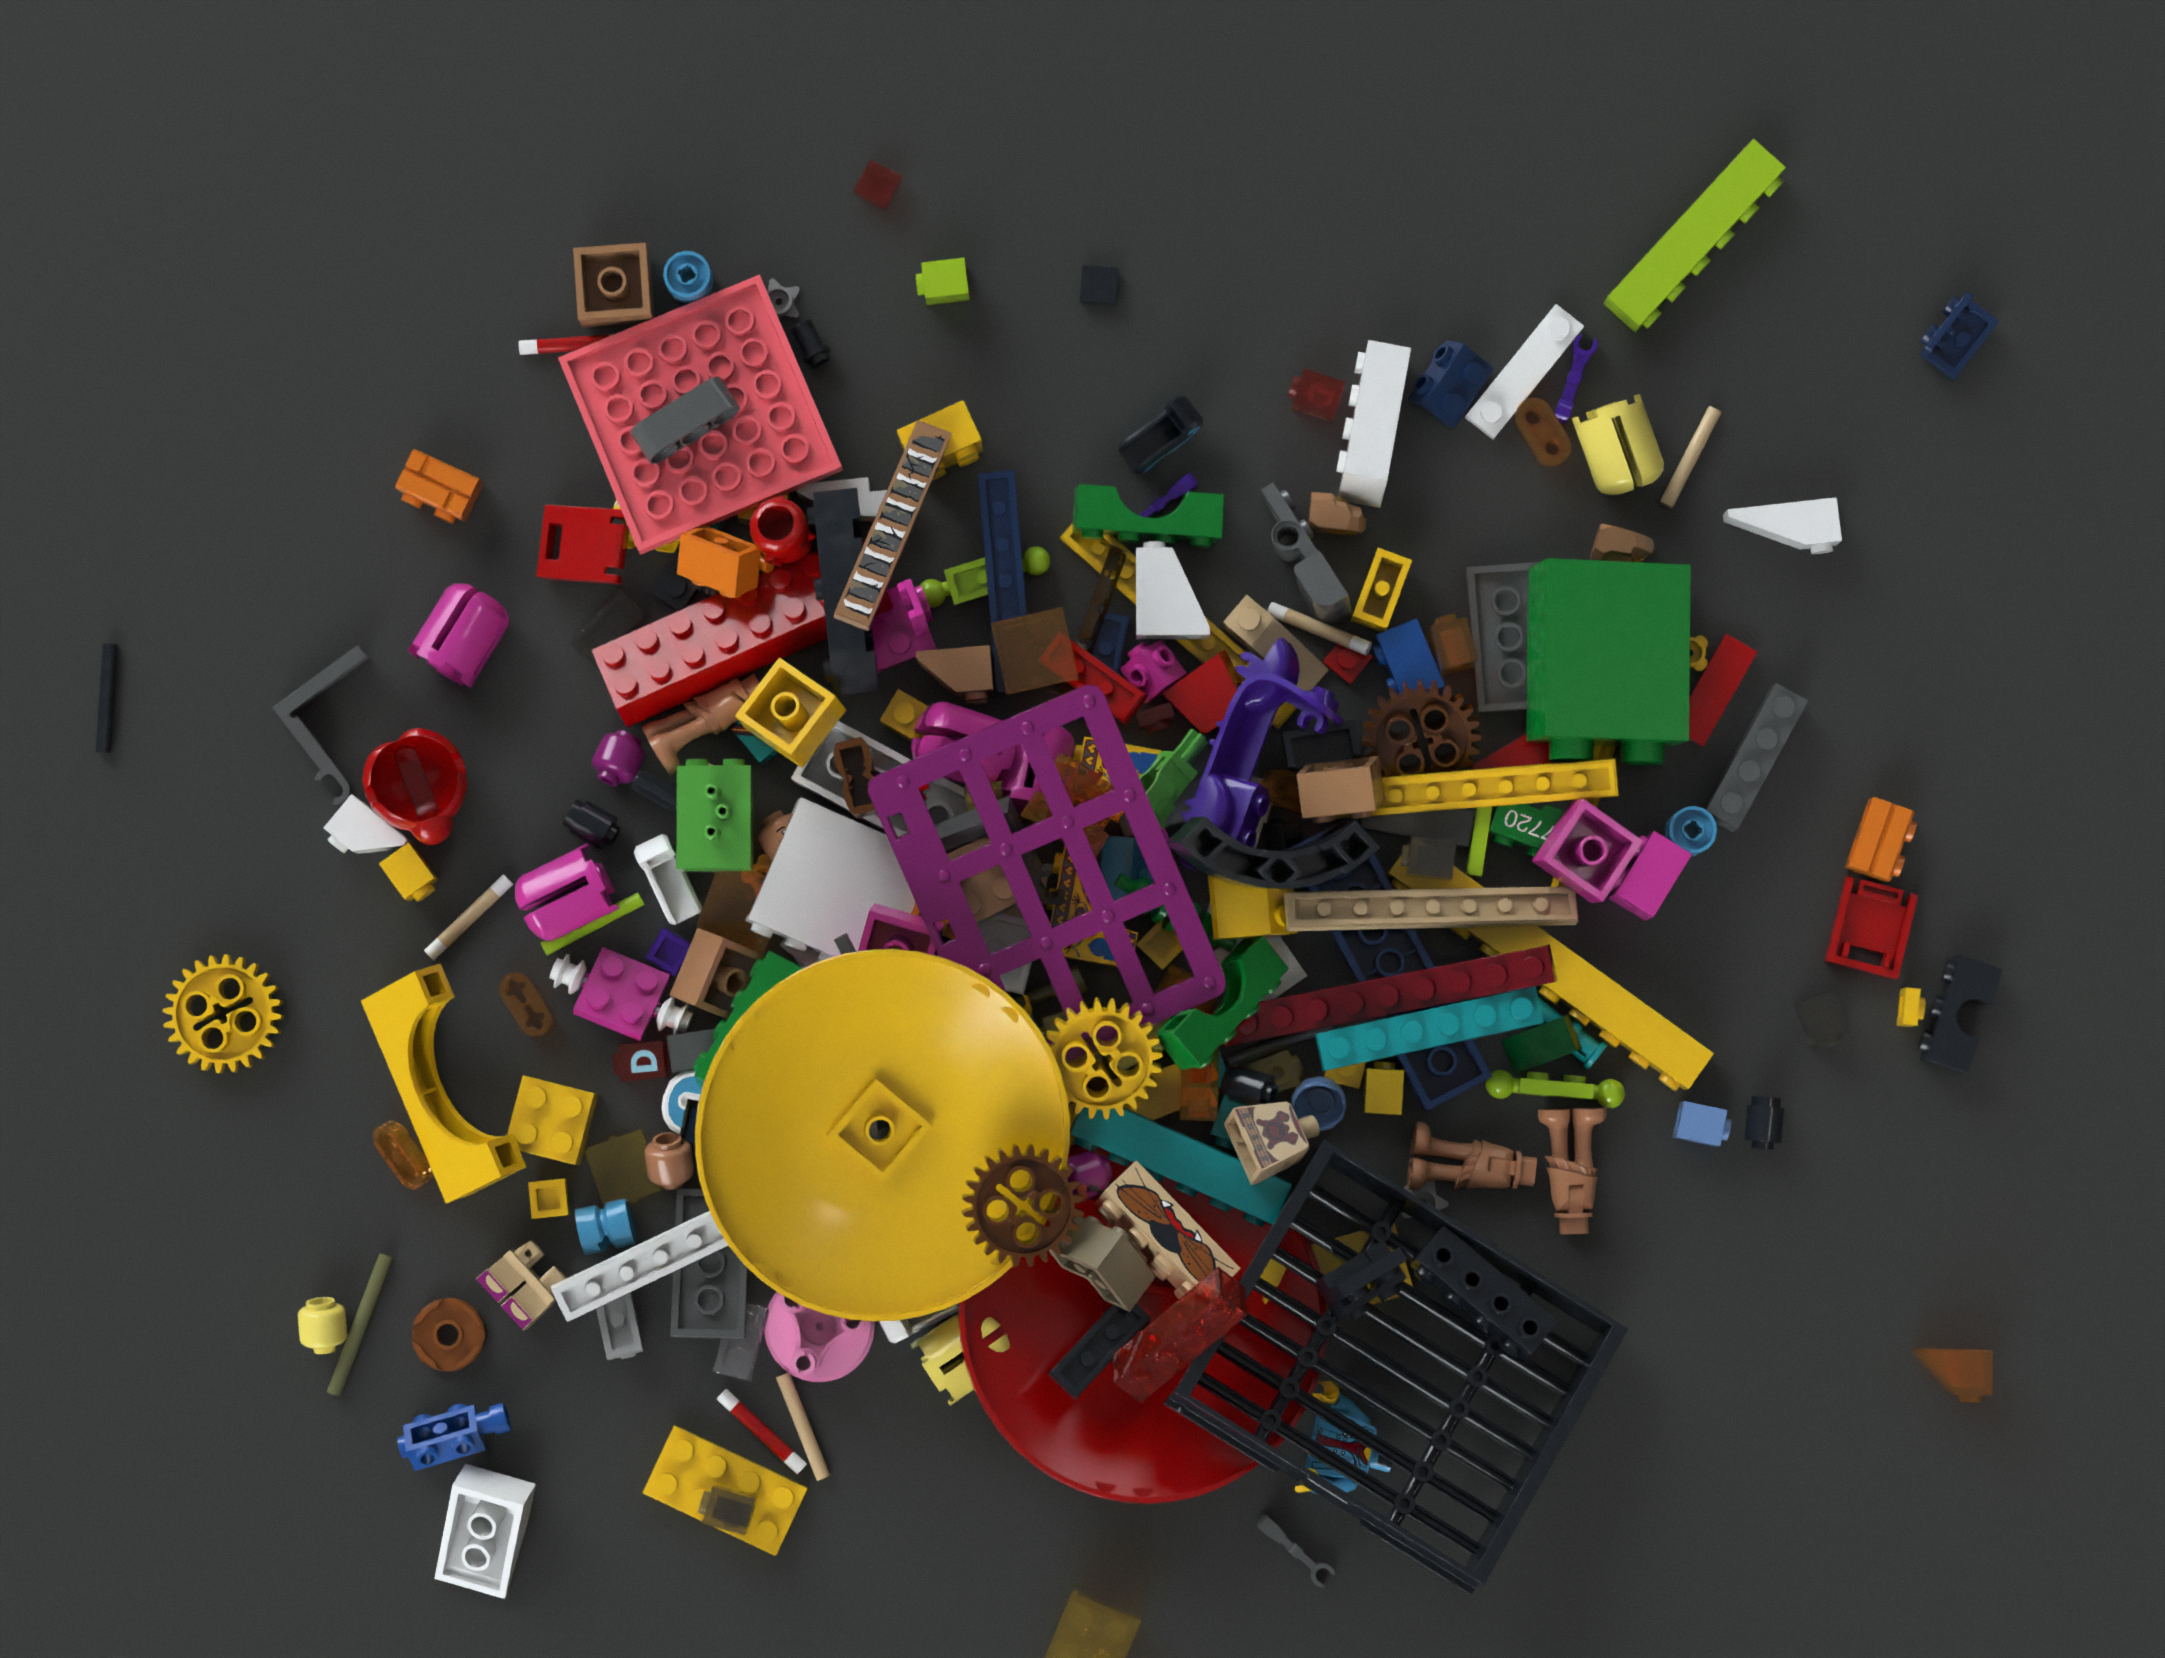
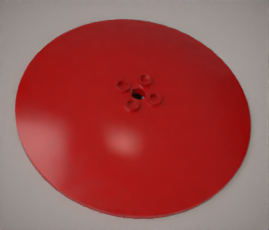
M1075 1144L1069 1146L1068 1157L1090 1150ZM1098 1146L1094 1150L1099 1156H1104L1107 1159L1112 1170L1113 1182L1134 1163L1130 1161L1128 1167L1110 1160L1108 1158L1109 1151ZM1165 1176L1162 1182H1157L1241 1269L1198 1310L1193 1306L1188 1308L1179 1301L1174 1293L1176 1288L1167 1279L1163 1281V1286L1154 1278L1136 1302L1151 1317L1148 1328L1144 1331H1139L1075 1401L1047 1374L1113 1305L1102 1299L1088 1279L1063 1269L1051 1253L1047 1251L1048 1262L1045 1263L1039 1255L1034 1256L1033 1266L1029 1267L1025 1257H1021L1017 1267L1012 1266L991 1285L959 1303V1333L965 1366L973 1389L984 1411L997 1430L1019 1454L1051 1478L1077 1491L1123 1503H1168L1198 1497L1239 1479L1259 1465L1163 1405L1169 1393L1179 1384L1271 1229L1272 1224L1265 1221L1264 1226L1260 1227L1243 1219L1245 1212L1237 1208L1231 1207L1229 1212L1209 1204L1210 1196L1199 1191L1196 1197L1188 1195L1175 1188L1177 1185L1176 1181ZM1057 1197L1053 1209L1057 1207L1059 1203V1197ZM1097 1199L1082 1204H1074V1207L1084 1212L1082 1217L1093 1216L1102 1222L1104 1226L1111 1229L1115 1226H1108L1098 1216L1096 1211L1099 1208L1094 1204ZM1047 1220L1044 1226H1049L1050 1221ZM1289 1228L1279 1247L1289 1251L1292 1255L1320 1271L1309 1240ZM1286 1268L1277 1288L1323 1316L1327 1306L1317 1287ZM1254 1290L1251 1291L1242 1307L1246 1312L1305 1347L1315 1328L1270 1300L1264 1304L1262 1295ZM988 1317H992L1001 1326L983 1338L981 1331L983 1321ZM1235 1321L1223 1339L1285 1379L1297 1361ZM1007 1333L1010 1344L1008 1350L996 1352L988 1347ZM1326 1341L1324 1342L1323 1346L1321 1347L1318 1353V1356L1323 1360L1326 1348ZM1217 1353L1214 1354L1204 1371L1265 1410H1268L1278 1393L1275 1389ZM1309 1368L1300 1383V1388L1312 1395L1320 1374ZM1197 1384L1190 1396L1251 1434H1254L1260 1424ZM1290 1400L1281 1416V1420L1295 1427L1305 1408ZM1272 1432L1266 1443L1277 1449L1285 1439Z

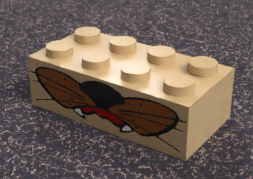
M1137 1160L1094 1203L1099 1208L1096 1211L1098 1216L1108 1226L1112 1227L1115 1225L1130 1235L1132 1238L1130 1243L1134 1249L1141 1252L1150 1261L1148 1264L1150 1270L1160 1280L1164 1281L1167 1279L1176 1288L1174 1291L1176 1297L1188 1308L1193 1306L1196 1310L1200 1309L1241 1269Z

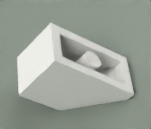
M352 794L324 827L331 834L327 840L343 853L348 849L357 854L398 850L408 842L413 844L405 835L385 822L373 809Z

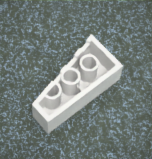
M1368 340L1366 352H1358L1354 373L1361 374L1359 385L1352 384L1348 406L1355 407L1353 418L1346 417L1342 439L1349 441L1347 451L1340 450L1336 472L1342 473L1338 496L1344 497L1347 502L1377 508L1381 507L1388 480L1411 348Z

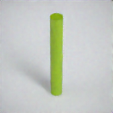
M637 892L617 902L616 904L620 905V909L606 914L556 940L541 942L546 955L548 956L645 905L641 895Z

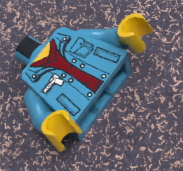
M1318 1380V1384H1321L1324 1388V1395L1313 1393L1312 1396L1326 1403L1371 1433L1377 1434V1428L1371 1425L1368 1416L1352 1400L1339 1392V1387L1328 1380ZM1316 1416L1311 1437L1313 1440L1368 1473L1369 1468L1385 1472L1390 1471L1392 1462ZM1307 1455L1305 1467L1344 1492L1353 1491L1358 1486L1313 1456ZM1304 1485L1295 1486L1297 1493L1308 1491L1315 1493Z

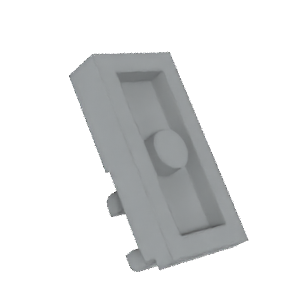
M632 1292L596 1308L607 1360L619 1357L626 1359L644 1351Z

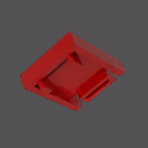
M545 505L536 577L546 580L622 584V576L607 574L608 568L624 570L629 528L627 525L613 523V519L625 520L621 509ZM558 526L562 527L559 559L554 560L553 553L556 528Z
M1846 876L1842 885L1824 962L1896 980L1899 977L1918 894L1910 892L1906 900V906H1902L1900 904L1904 890L1861 879L1855 894L1851 893L1854 878ZM1850 946L1881 953L1880 966L1848 959Z

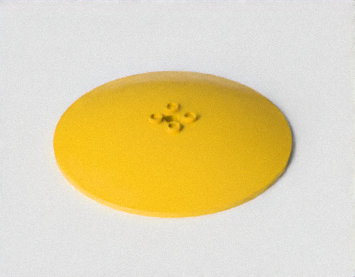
M900 949L864 950L821 960L795 972L759 997L737 1020L716 1052L703 1083L695 1123V1157L703 1195L717 1228L741 1262L762 1282L779 1294L804 1307L831 1316L862 1321H897L941 1311L967 1300L1006 1273L1013 1266L1011 1256L1007 1255L1002 1263H999L997 1260L998 1250L987 1256L984 1253L987 1241L976 1245L973 1239L979 1231H967L965 1227L974 1220L972 1217H964L962 1215V1210L971 1207L970 1203L963 1201L962 1195L973 1194V1189L966 1184V1180L978 1181L979 1176L973 1168L976 1166L986 1170L988 1165L984 1157L987 1155L994 1161L999 1160V1148L1007 1156L1012 1155L1013 1144H1017L1021 1154H1025L1027 1146L1032 1144L1036 1156L1039 1155L1043 1148H1047L1049 1150L1048 1161H1051L1057 1155L1062 1158L1058 1168L1061 1170L1067 1167L1070 1146V1115L1062 1075L1051 1048L1025 1010L988 978L964 965L940 956ZM877 1120H884L889 1123V1132L882 1139L872 1138L869 1134L871 1124ZM1017 1170L1010 1177V1185L1014 1188H1022L1029 1181V1173L1025 1170ZM1002 1184L996 1185V1190L1011 1199L1017 1206L1018 1210L1016 1213L1020 1210H1025L1043 1226L1045 1225L1047 1219L1032 1209L1028 1203L1029 1197L1022 1201ZM1055 1193L1044 1194L1040 1199V1208L1044 1211L1053 1210L1058 1195ZM994 1200L987 1207V1215L992 1218L1001 1217L1006 1211V1203L1002 1200ZM1027 1222L1021 1224L1016 1232L1017 1238L1024 1241L1031 1239L1036 1232L1035 1225Z

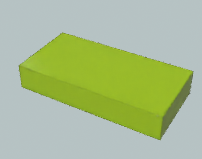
M1492 806L1475 808L1465 872L1470 878L1480 879L1482 877Z

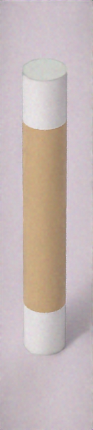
M1271 602L1267 612L1275 619L1365 656L1370 651L1372 645L1370 641L1275 602Z
M503 874L424 949L425 953L432 960H435L491 907L513 883Z

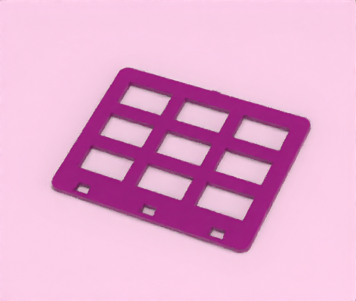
M1084 685L878 774L870 780L868 784L869 796L940 957L972 969L988 978L1005 992L1006 990L1000 975L1041 958L1067 1020L1066 1008L1069 1007L1076 1014L1081 1012L1080 1001H1083V998L1061 949L1101 931L1133 1002L1129 1004V1015L1132 1016L1139 1010L1142 1012L1143 1017L1139 1023L1140 1025L1146 1022H1151L1154 1025L1177 1015L1181 1011L1216 998L1223 993L1226 986L1225 977L1170 848L1166 843L1169 840L1165 828L1161 829L1106 698L1097 686ZM1080 717H1084L1114 789L1073 807L1042 734ZM1021 743L1052 816L1011 833L981 764V760ZM960 770L991 843L949 860L919 791V787ZM1124 811L1154 883L1113 900L1083 828ZM902 813L909 833L898 838L889 816ZM1062 837L1093 910L1052 927L1021 855ZM1000 864L1031 937L990 954L959 882ZM1164 904L1194 976L1153 994L1123 922ZM948 919L955 938L944 944L935 922ZM1103 1026L1097 1031L1096 1036L1101 1040L1108 1041L1115 1037L1117 1030L1112 1026ZM1083 1032L1081 1034L1083 1039L1088 1042L1093 1050H1096L1097 1047L1087 1032ZM1047 1040L1048 1044H1053L1052 1041ZM1072 1047L1066 1052L1065 1056L1069 1060H1073L1085 1055L1086 1051L1081 1047Z

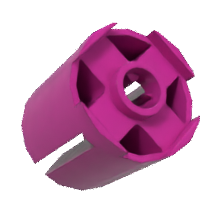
M453 583L444 590L407 651L418 660L420 656L425 658L427 663L441 675L461 686L465 684L471 689L508 629L509 616L505 608L486 593L478 592L475 587L469 584Z
M948 702L933 703L918 718L914 731L924 736L922 739L912 738L911 751L913 759L1003 720ZM1016 746L981 760L993 791L998 789V786H994L993 783L997 780L1001 770L1010 769ZM960 770L944 776V778L965 784Z
M1059 726L1044 733V739L1066 788L1075 741L1069 731ZM1020 743L1016 745L1010 769H1002L997 780L994 782L993 785L998 786V789L993 792L997 800L1010 796L1019 815L1041 819L1042 812L1051 811L1036 776L1033 789L1026 787L1031 765Z
M589 843L522 875L517 880L515 900L519 910L523 909L524 911L539 907L579 886L589 883L524 917L529 929L537 937L546 941L556 940L606 914L620 909V905H612L609 895L614 893L615 890L602 863L594 864L586 850L592 848Z

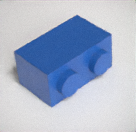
M1417 618L1375 636L1374 641L1376 645L1371 646L1378 666L1385 665L1390 677L1385 680L1388 691L1392 687L1398 694L1403 692V681L1408 683L1410 689H1415L1418 679L1422 680L1424 688H1429L1433 680L1437 681L1438 691L1444 688L1445 684Z

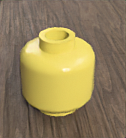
M317 1297L307 1300L306 1306L298 1311L300 1342L308 1348H313L314 1353H332L336 1351L337 1345H340L347 1339L345 1309L341 1304L335 1303L334 1298Z

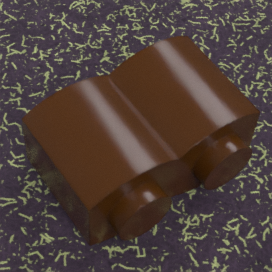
M862 737L836 743L834 760L840 775L844 779L843 794L847 807L856 819L877 814L868 793V784L874 777V760L867 743Z

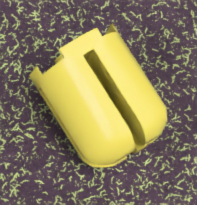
M1640 394L1634 395L1636 403L1628 405L1627 400H1623L1586 412L1588 420L1580 422L1579 417L1572 418L1593 480L1601 493L1620 495L1634 490V485L1635 487H1643L1653 483L1664 471V461Z
M958 1313L910 1343L912 1349L919 1345L924 1353V1356L920 1358L922 1366L939 1392L946 1388L951 1394L952 1398L947 1400L950 1406L974 1390L963 1355L944 1368L941 1367L962 1353ZM992 1317L986 1318L981 1327L982 1337H986L1001 1325ZM1007 1333L988 1347L996 1352L1008 1350L1010 1344Z

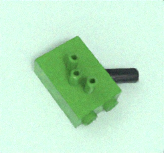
M687 759L686 766H677V790L645 771H640L635 776L631 785L633 791L677 815L676 869L678 871H753L754 769L751 765H745L744 759H723V765H708L707 759Z

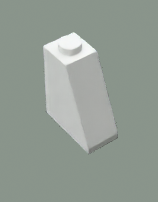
M1160 541L1143 542V548H1136V640L1209 639V624L1173 547H1165V542Z

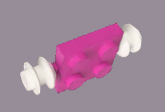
M602 947L590 974L587 973L584 960L574 965L570 963V955L567 954L563 960L556 959L549 976L550 979L555 980L553 988H557L561 983L568 986V994L570 995L578 991L580 987L583 988L573 1008L574 1015L640 1042L652 1017H657L658 1031L668 1026L673 1028V1035L678 1034L679 1031L686 1033L694 1013L688 1011L690 1006L688 1003L682 1008L675 1006L674 997L664 1001L663 1004L660 1003L661 997L669 983L670 974Z

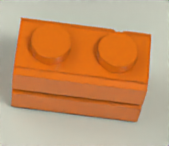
M413 449L395 488L403 494L401 497L402 501L421 509L424 503L436 509L433 515L454 524L455 519L463 522L467 521L484 483L475 476Z
M1877 797L1868 799L1845 868L1885 883L1891 881L1892 876L1898 877L1905 862V856L1900 855L1904 841L1910 843L1916 831L1917 822L1912 821L1915 812Z

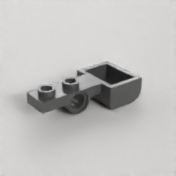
M1274 483L1261 489L1263 501L1277 522L1271 532L1274 551L1284 561L1302 560L1294 567L1299 594L1314 618L1328 625L1336 626L1352 617L1348 593L1320 550L1317 551L1311 539L1315 538L1308 523L1305 519L1298 521L1292 510L1296 507L1287 491L1279 492ZM1292 534L1298 537V541L1292 546H1283L1279 543L1285 535Z

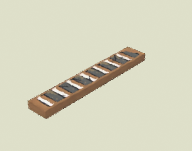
M917 420L834 612V618L869 631L950 442L952 433Z

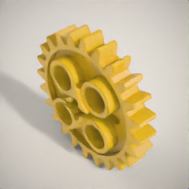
M224 954L221 964H219L216 956L210 955L207 967L199 960L194 961L196 972L193 973L188 969H183L182 972L186 978L185 982L173 980L172 983L178 989L177 994H166L165 996L174 1002L173 1007L164 1008L162 1011L172 1015L173 1019L163 1024L165 1028L175 1029V1033L169 1037L168 1041H180L182 1043L176 1051L178 1055L191 1052L188 1058L189 1064L194 1065L202 1059L201 1070L208 1071L213 1063L215 1064L216 1073L223 1074L226 1064H228L231 1072H238L239 1061L248 1068L253 1067L252 1055L259 1059L265 1058L261 1050L263 1045L274 1048L275 1044L268 1038L270 1033L281 1034L282 1032L273 1026L274 1021L284 1019L283 1015L275 1013L274 1008L283 1004V1000L272 999L271 996L279 989L278 986L267 987L265 985L271 976L269 973L256 976L259 969L258 964L253 963L245 969L246 958L239 957L234 965L232 964L231 955ZM235 979L240 985V992L234 999H228L224 994V986L229 980ZM203 996L207 1002V1009L202 1015L196 1016L191 1010V1003L196 997ZM249 997L253 999L251 1004L226 1015L227 1022L217 1019L198 1031L194 1029L197 1023L219 1015L221 1013L220 1006L233 1008ZM252 1012L256 1017V1025L251 1031L245 1032L240 1026V1019L245 1013ZM218 1028L223 1034V1042L218 1048L213 1049L208 1045L207 1036L210 1031Z
M1095 998L1093 1008L1088 1009L1084 1001H1080L1081 1012L1076 1014L1069 1007L1066 1008L1068 1017L1066 1022L1057 1017L1054 1019L1059 1031L1047 1030L1046 1032L1047 1038L1053 1042V1044L1048 1045L1060 1069L1068 1104L1072 1101L1075 1102V1114H1079L1086 1107L1088 1108L1090 1119H1093L1097 1110H1102L1104 1118L1108 1119L1110 1109L1115 1108L1120 1116H1124L1123 1105L1127 1103L1133 1109H1137L1135 1100L1137 1095L1146 1100L1149 1098L1148 1092L1144 1088L1145 1085L1157 1086L1156 1079L1150 1074L1162 1072L1161 1065L1153 1062V1060L1159 1059L1163 1055L1162 1050L1151 1047L1160 1042L1158 1035L1147 1036L1153 1029L1152 1023L1146 1022L1140 1025L1139 1023L1143 1017L1142 1012L1139 1010L1130 1016L1129 1003H1125L1120 1010H1117L1114 998L1110 999L1107 1007H1101L1099 998ZM1103 1026H1112L1117 1030V1033L1113 1039L1104 1041L1096 1036L1097 1031ZM1083 1032H1087L1101 1055L1108 1056L1110 1068L1121 1079V1085L1114 1083L1101 1061L1096 1062L1094 1050L1081 1036ZM1072 1047H1081L1086 1051L1085 1057L1080 1061H1071L1065 1055ZM1124 1056H1133L1138 1060L1137 1065L1131 1070H1122L1117 1064ZM1093 1077H1102L1107 1081L1106 1086L1100 1091H1092L1086 1085Z

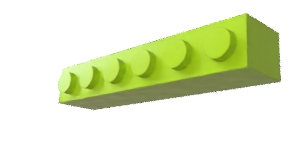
M1753 138L1607 296L1603 304L1635 333L1642 325L1649 329L1661 316L1662 312L1658 308L1663 302L1668 299L1673 303L1687 287L1682 283L1691 272L1698 276L1711 261L1707 257L1715 246L1722 250L1733 238L1735 233L1731 229L1739 220L1746 224L1760 207L1755 203L1764 193L1771 197L1784 181L1780 176L1786 167Z

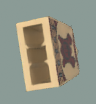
M1286 1101L1233 1108L1224 1122L1226 1131L1251 1186L1301 1161L1309 1149L1307 1139L1317 1137L1320 1132L1319 1124L1313 1115L1297 1119L1292 1105Z

